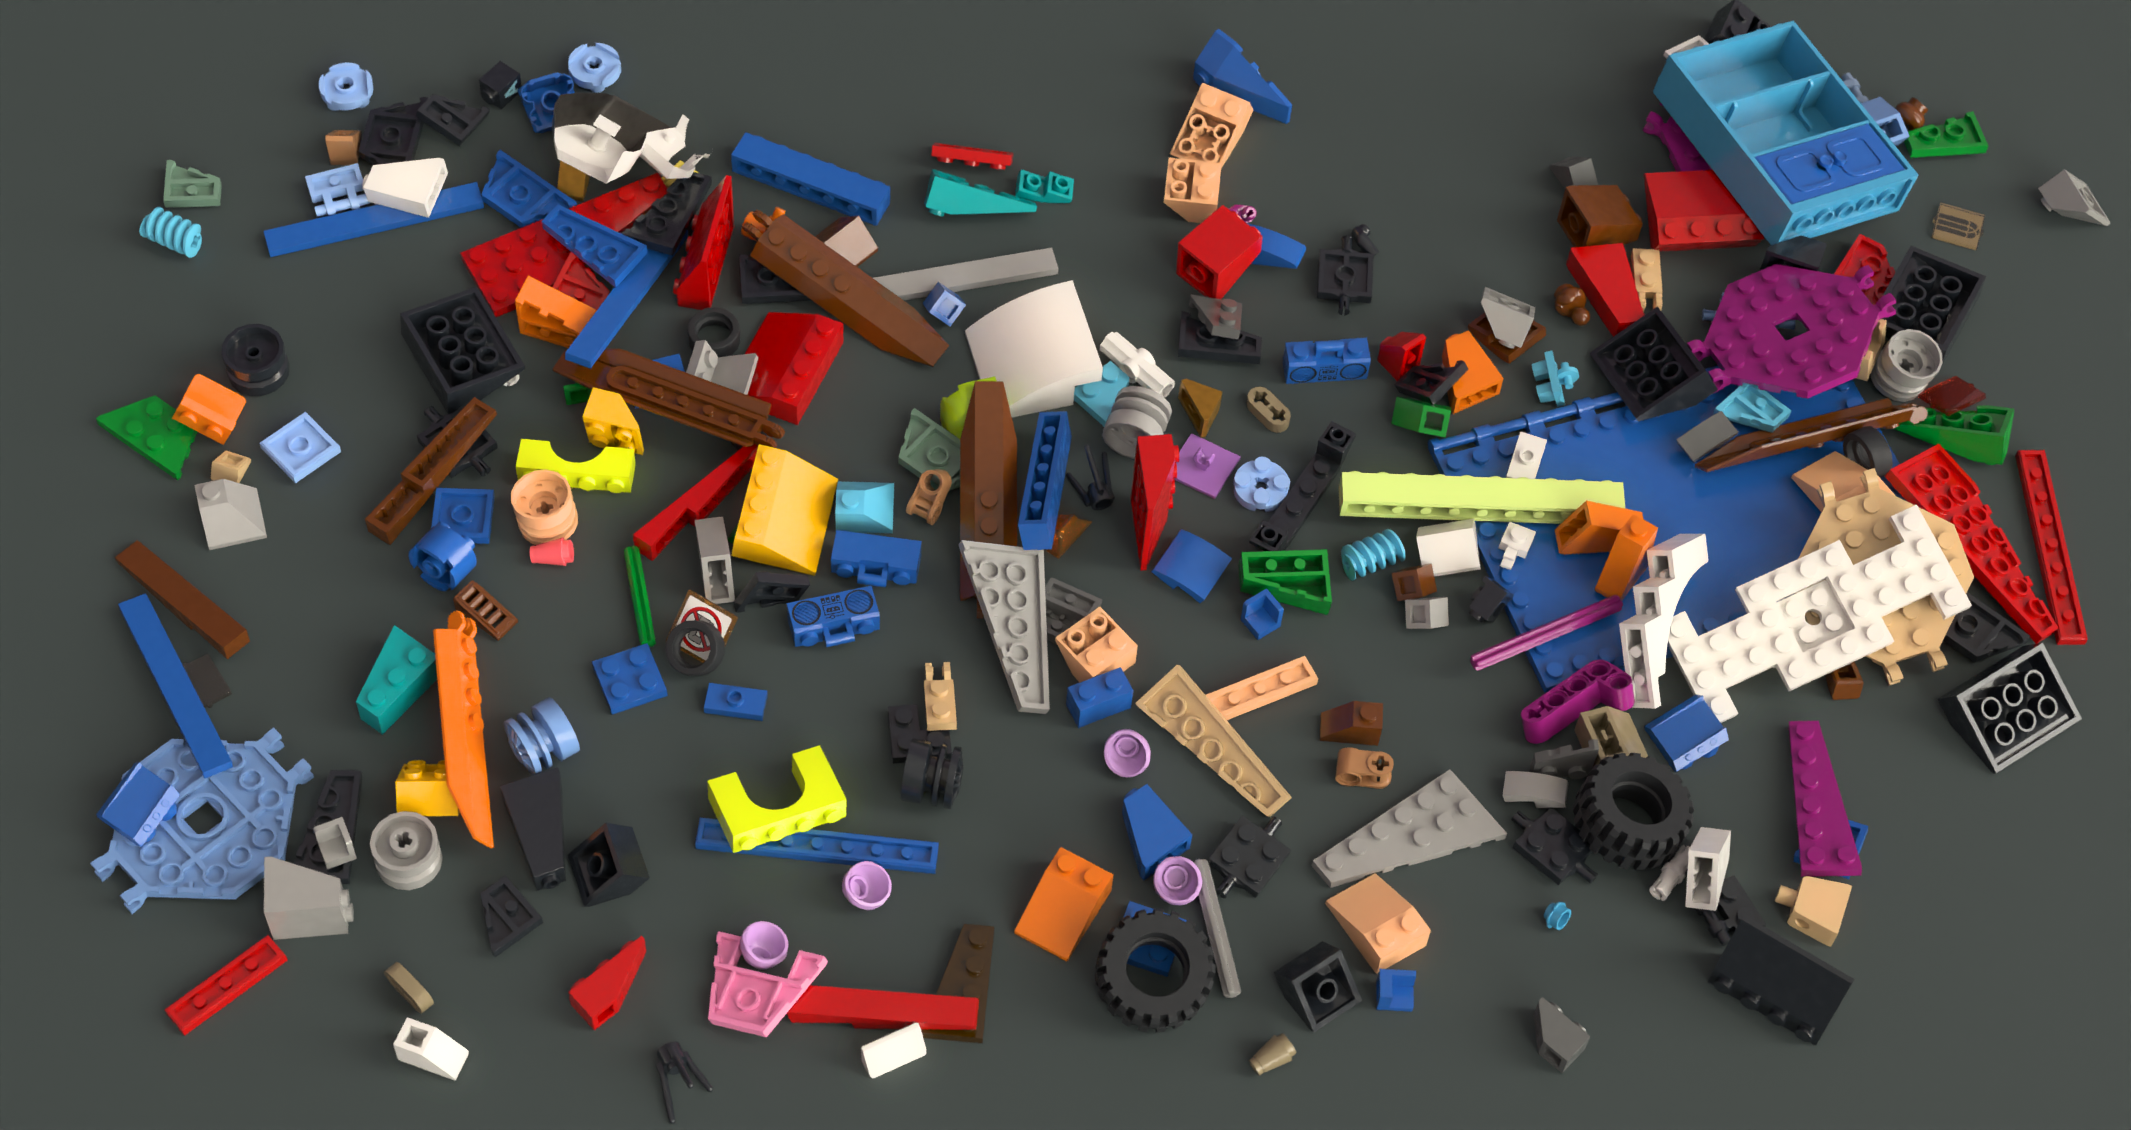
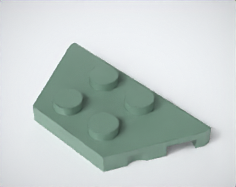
M914 408L911 411V419L905 432L898 463L919 478L927 470H945L949 473L952 480L949 491L959 488L960 439ZM933 475L931 485L936 490L940 486V479L938 476Z

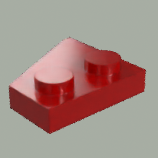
M570 252L552 287L598 310L610 294L607 287L596 279L595 274L589 267L586 268L572 252Z

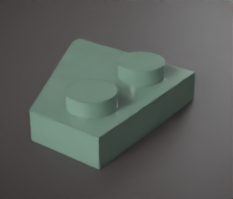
M167 160L163 198L165 208L220 206L222 184L219 177L203 174L192 167H189L187 170L176 166L175 161Z

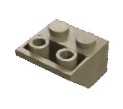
M1609 706L1580 713L1574 730L1582 749L1589 747L1588 740L1598 739L1599 752L1593 767L1599 764L1602 759L1609 756L1613 757L1614 754L1626 753V756H1629L1630 753H1639L1641 757L1646 758L1648 756L1629 713Z

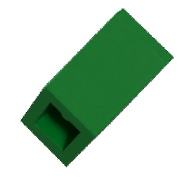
M1397 397L1391 424L1419 433L1446 438L1451 407Z

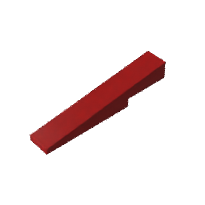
M755 444L749 447H742L633 534L634 546L639 548L640 554L653 561L687 523L695 527V520L706 519L753 468L758 447Z
M809 985L787 1012L791 1023H852L855 1029H902L911 1024L918 1023L920 1029L976 1030L979 1000L978 998Z

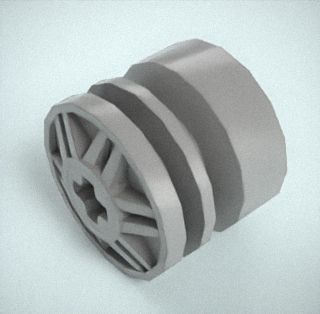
M1907 329L1899 331L1891 337L1884 349L1879 353L1871 372L1874 386L1884 396L1892 400L1902 402L1913 400L1922 393L1928 383L1939 372L1943 363L1942 352L1938 344L1929 335L1919 330Z
M1129 386L1122 388L1117 393L1111 414H1109L1103 429L1102 436L1105 443L1118 454L1135 459L1137 436L1164 434L1163 432L1166 430L1172 413L1170 403L1159 393L1145 387Z

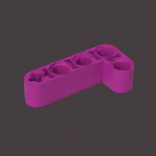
M1594 660L1522 710L1521 718L1525 739L1534 744L1543 743L1578 719L1581 712L1589 711L1601 702L1606 706L1621 711L1632 708L1635 699L1631 676L1605 660Z

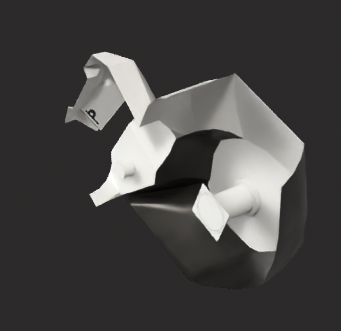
M605 93L562 94L554 106L552 135L558 159L606 184L629 172L639 156L665 179L690 178L696 168L695 165L702 158L710 156L709 154H694L680 168L668 162L673 155L685 147V131L689 119L682 115L677 126L672 128L621 98Z

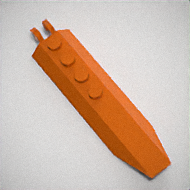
M456 610L447 618L448 629L433 630L446 783L473 839L492 849L494 844L483 738L484 722L481 717L480 706L482 699L478 685L477 647L473 640L477 633V627L473 619L465 618L462 612Z

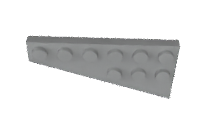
M961 540L958 546L1017 710L1020 712L1046 714L1050 710L1044 549L1023 550V547Z
M1449 769L1314 859L1312 867L1326 884L1332 888L1364 879L1369 874L1380 871L1382 873L1393 871L1394 867L1408 864V866L1450 855L1453 851L1462 848H1475L1481 846V843L1491 840L1500 841L1506 839L1507 833Z

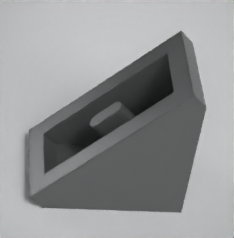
M1571 156L1550 165L1551 171L1564 188L1570 185H1598L1591 158Z

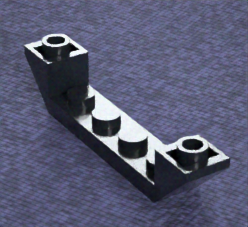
M1331 421L1318 440L1316 454L1269 522L1262 521L1251 537L1250 544L1263 551H1285L1340 471L1356 437V433Z

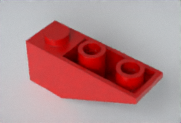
M640 936L635 941L627 942L616 956L610 960L602 961L594 973L586 979H579L569 991L571 1006L593 1030H596L619 1012L646 954L643 936Z

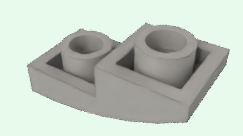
M1506 771L1503 798L1505 802L1534 801L1536 808H1566L1569 783L1566 779L1547 774Z

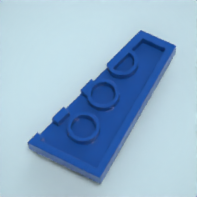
M559 204L542 220V226L545 231L615 288L648 253L647 245Z

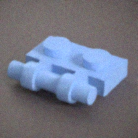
M358 163L305 176L312 203L324 201V204L314 207L317 217L327 214L328 216L334 215L336 212L347 209L356 210L360 209L362 205L370 204L366 194L358 196L356 192L363 191V178ZM348 195L346 199L334 202L332 198Z

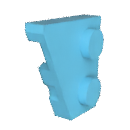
M1109 361L1103 366L1102 381L1075 387L1074 401L1101 425L1105 426L1108 416L1111 414L1117 393L1122 388L1128 387L1130 377L1112 361Z

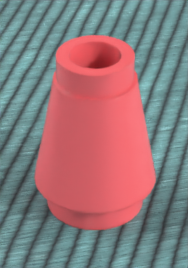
M562 537L531 546V562L566 566L567 563L574 561L573 543L571 540H565Z

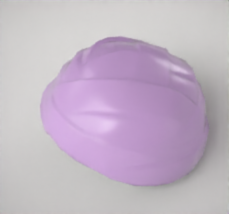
M1121 729L1108 737L1104 745V757L1106 764L1113 773L1126 778L1135 777L1143 773L1149 765L1151 750L1147 740L1142 735L1131 729Z
M1182 856L1166 858L1156 867L1153 883L1156 893L1162 900L1169 904L1180 906L1188 904L1199 895L1202 887V877L1200 870L1191 860Z
M864 861L853 865L845 874L842 882V891L847 900L855 907L873 910L883 905L890 896L891 880L888 873L880 865L871 861Z
M759 921L750 924L744 929L740 939V947L743 957L748 964L759 970L769 969L785 959L788 950V939L777 925Z

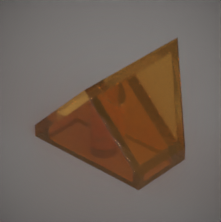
M1075 514L1058 515L1052 549L1044 550L1059 559L1088 528L1092 521L1078 519Z

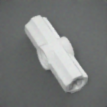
M1118 332L1109 333L1100 344V351L1130 377V383L1138 382L1142 387L1154 390L1164 398L1174 388L1175 381L1155 365L1152 355L1144 348L1136 349Z

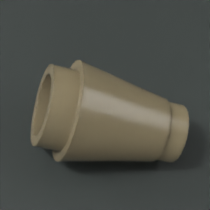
M1281 1033L1279 1036L1273 1035L1248 1061L1255 1073L1260 1076L1262 1073L1292 1061L1291 1057L1296 1054V1050L1289 1039Z

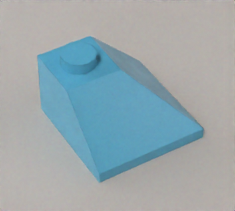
M838 481L835 510L836 530L856 533L893 534L894 483Z

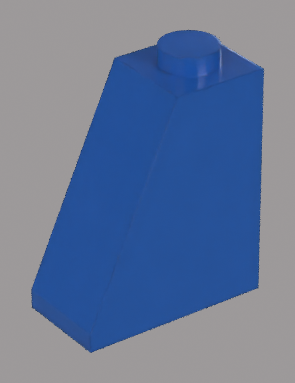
M1148 784L1140 789L1134 788L1126 794L1123 801L1122 816L1139 875L1143 880H1146L1154 874L1156 867L1163 860L1169 857L1180 856L1190 849L1192 834Z

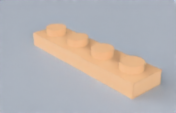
M1303 656L1209 693L1206 696L1224 718L1229 720L1317 685L1318 677L1307 658Z

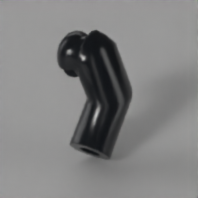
M1365 224L1354 227L1351 233L1352 238L1361 251L1374 254V256L1377 255L1379 250L1368 237L1370 235L1369 227Z

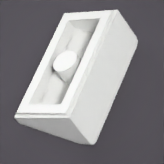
M911 1024L862 1046L861 1061L871 1078L878 1077L926 1054V1047L919 1024Z

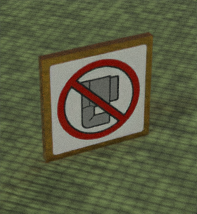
M688 590L670 632L676 625L684 621H705L713 624L721 632L726 646L738 616L696 592ZM691 631L683 637L681 650L704 663L710 653V642L704 633Z

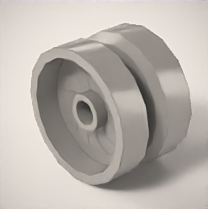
M402 811L390 814L381 820L373 830L370 847L377 873L385 884L395 889L412 890L423 887L435 878L441 868L443 857L435 826L427 817L417 812Z

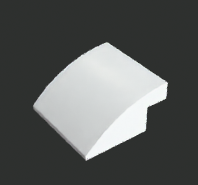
M1073 280L1051 285L1018 297L988 313L965 330V336L979 379L995 376L996 381H1003L1012 417L1071 406L1074 401L1075 386L1102 381L1103 367Z

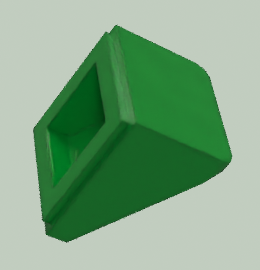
M579 383L563 386L566 405L587 402L592 390Z

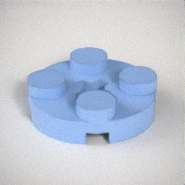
M596 43V46L587 47V44L577 47L569 56L568 71L572 81L582 88L590 89L594 93L604 91L605 87L612 85L620 76L621 63L619 55L609 45ZM597 64H600L599 67H598V68H595V69H592V68H590V66H589V65L595 66V65H597Z
M339 63L330 67V72L325 76L322 74L320 77V95L330 110H352L368 106L369 98L373 94L372 77L367 70L365 72L360 69L359 65L355 63ZM344 84H349L350 88L342 89Z
M1258 457L1256 460L1243 464L1237 470L1233 483L1234 496L1248 510L1265 509V512H1271L1278 509L1287 496L1290 479L1279 465L1271 462L1267 457ZM1257 482L1265 483L1267 489H1264L1262 487L1257 489Z

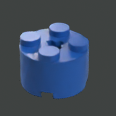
M438 522L409 551V560L413 568L418 565L423 572L420 577L440 591H447L449 588L453 590L477 564L473 551L475 544L471 538L466 535L460 536L444 522Z

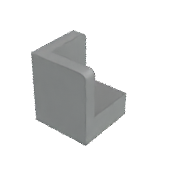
M1422 597L1405 600L1406 629H1431L1449 625L1448 597Z
M343 817L313 828L327 869L357 859Z

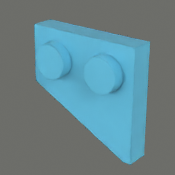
M1743 383L1742 386L1740 385L1721 402L1713 413L1714 415L1722 411L1729 421L1772 433L1789 418L1791 410L1765 390L1758 389V385Z

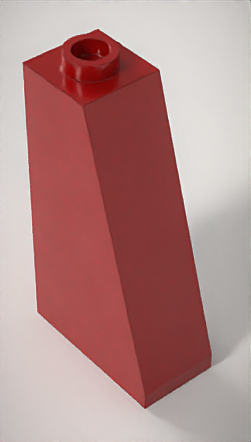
M1623 243L1574 247L1570 249L1566 263L1567 268L1613 337L1644 316Z

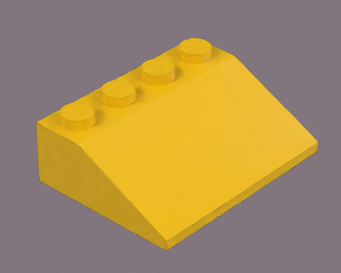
M759 444L731 556L815 576L838 479L788 451Z

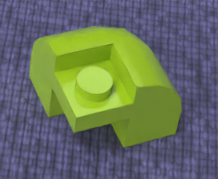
M994 376L975 381H996V378ZM975 381L958 385L959 390L949 397H943L940 403L942 427L959 439L963 431Z

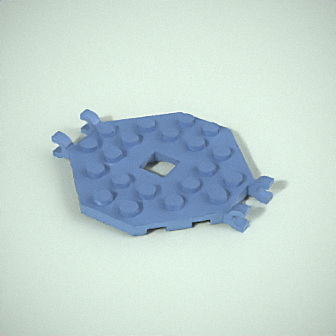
M274 727L258 741H245L244 744L227 743V740H221L232 761L233 767L205 779L184 739L169 740L140 762L142 766L168 784H172L178 791L180 796L176 800L177 813L172 819L161 821L156 827V835L149 842L144 843L141 848L114 830L109 851L91 862V866L95 869V874L102 882L110 877L115 867L119 865L136 883L133 888L120 895L121 899L125 902L123 903L131 914L144 904L147 897L237 899L264 878V857H274L285 861L296 785L307 783L314 778V775L310 772L311 766L304 758L286 772L269 754L276 753L285 747L284 743L280 740L282 738L280 733ZM128 771L122 775V779L125 777ZM208 802L223 819L207 833L197 834L184 819Z

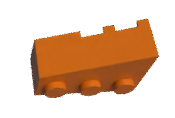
M530 276L525 280L515 299L520 334L566 348L571 346L597 311Z

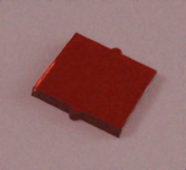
M1954 376L1922 391L1918 398L1928 403L1930 408H1936L1949 416L1986 399V394L1974 387L1973 383H1967L1958 376Z

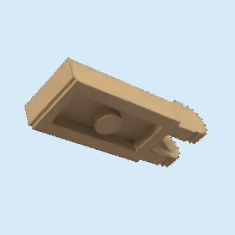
M1633 248L1631 252L1632 276L1643 312L1646 308L1645 298L1653 300V309L1658 306L1662 310L1659 250Z
M943 662L942 676L944 680H933L934 671L932 663H925L926 681H924L927 731L957 730L953 679H951L950 662Z

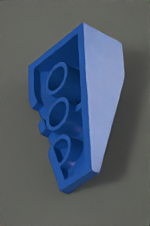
M1217 29L1195 61L1193 79L1199 86L1204 83L1250 102L1253 111L1287 124L1291 116V102L1272 81L1266 82L1258 72V65L1255 62L1250 64L1241 54L1243 49L1237 42L1220 29Z

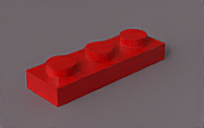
M934 143L932 146L931 156L938 157L937 161L953 163V159L964 160V164L969 166H979V163L983 162L990 163V168L1005 169L1006 166H1011L1013 161V152Z

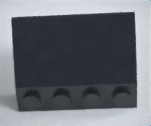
M1910 246L1883 294L1884 296L1891 293L1896 299V303L1892 305L1896 310V314L1882 318L1887 320L1885 336L1890 340L1899 331L1907 329L1919 330L1929 335L1938 344L1944 363L1980 296L1986 276Z
M478 287L400 313L401 334L448 414L453 413L462 406L465 407L474 397L482 400L525 370L524 363Z
M1658 306L1590 352L1592 358L1638 422L1695 406L1718 390L1707 371Z
M2043 643L2020 647L1938 698L1950 725L1993 774L1998 773L2082 719Z
M1744 915L1708 982L1714 985L1719 992L1729 994L1741 1001L1746 1008L1756 1010L1765 1015L1773 1024L1783 1026L1794 1032L1800 1040L1817 1045L1855 979Z

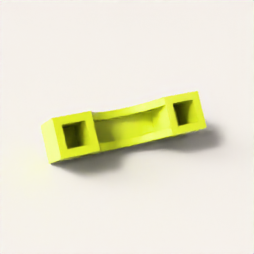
M521 439L516 472L519 480L524 475L533 471L550 470L558 472L565 477L570 487L581 488L587 491L595 489L606 490L612 493H631L636 462L634 449L606 446L594 459L582 463H573L558 457L553 452L549 441Z

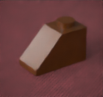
M1352 701L1321 712L1320 741L1378 746L1383 725V703Z

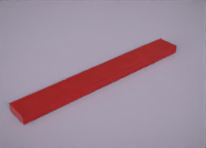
M2018 450L2015 458L2048 607L2052 618L2058 626V629L2054 632L2057 645H2085L2088 638L2045 450Z

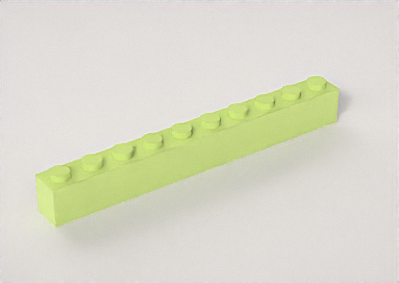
M1351 471L1342 472L1339 484L1340 516L1438 520L1474 519L1475 521L1561 524L1586 500L1625 508L1623 482H1613L1610 480L1599 482L1582 479L1572 481L1554 478L1529 479L1526 477L1501 478L1498 476L1473 477L1470 475L1445 476L1442 474L1417 475L1414 473L1389 474L1386 472L1361 473Z

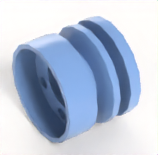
M550 697L531 707L534 721H531L526 714L521 712L517 715L518 723L513 718L503 723L513 753L531 775L541 773V765L546 769L552 767L550 752L557 759L563 761L580 751L579 743L571 724L559 705Z

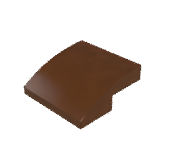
M1485 312L1468 325L1471 333L1485 347L1508 364L1546 336V327L1533 320L1522 347L1515 346L1514 348H1509L1499 343L1500 339L1495 337Z

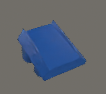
M556 72L529 80L517 90L535 133L551 131L554 106L559 96L575 93L573 90L574 84L569 75Z
M1697 694L1644 726L1645 731L1674 772L1691 767L1693 762L1700 757L1709 758L1714 756L1719 746L1729 740L1727 728L1723 727L1705 702L1704 696Z
M136 762L96 816L141 848L144 843L149 842L156 835V827L161 821L170 820L177 813L176 800L180 794L172 784H168L142 766L140 762Z

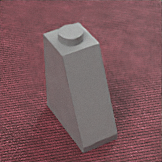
M723 517L695 520L706 604L734 602L731 558Z

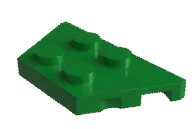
M154 395L102 414L96 418L98 425L176 480L181 478L182 465L184 460L188 459L191 451L190 445L195 440L197 431L172 419L176 409Z

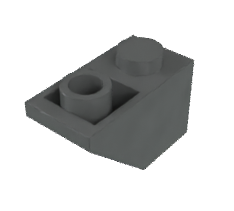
M1543 997L1538 1001L1534 1011L1538 1054L1563 1073L1585 1050L1591 1036L1587 1034L1581 1024L1572 1022L1555 1003L1548 1002Z

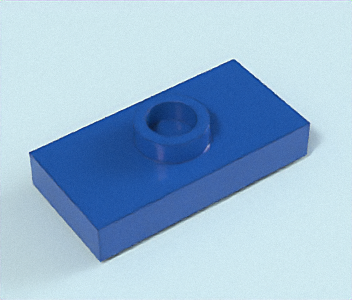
M709 683L704 713L762 721L767 701V690Z

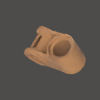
M942 469L925 471L921 475L916 489L907 504L906 513L909 515L916 514L926 519L928 524L933 525L940 516L943 503L952 484L949 473ZM933 475L938 476L940 479V486L937 490L931 485Z
M1343 748L1338 752L1335 779L1344 786L1383 789L1391 782V772L1394 766L1393 759L1385 752Z

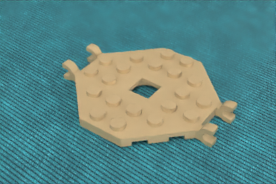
M1875 468L1863 471V475L1860 477L1866 493L1836 502L1831 481L1820 484L1817 492L1824 509L1799 558L1840 540L1852 564H1857L1901 543L1889 518L1915 505L1880 489ZM1919 508L1966 594L1974 579V575L1955 525ZM1930 595L1883 616L1882 619L1894 642L1865 657L1883 667L1889 686L1900 683V680L1904 678L1896 662L1925 653L1929 659L1932 672L1943 670L1944 666H1947L1948 663L1939 647L1955 615L1943 620ZM1813 611L1805 613V620L1808 624L1817 625L1820 623V617L1817 613Z

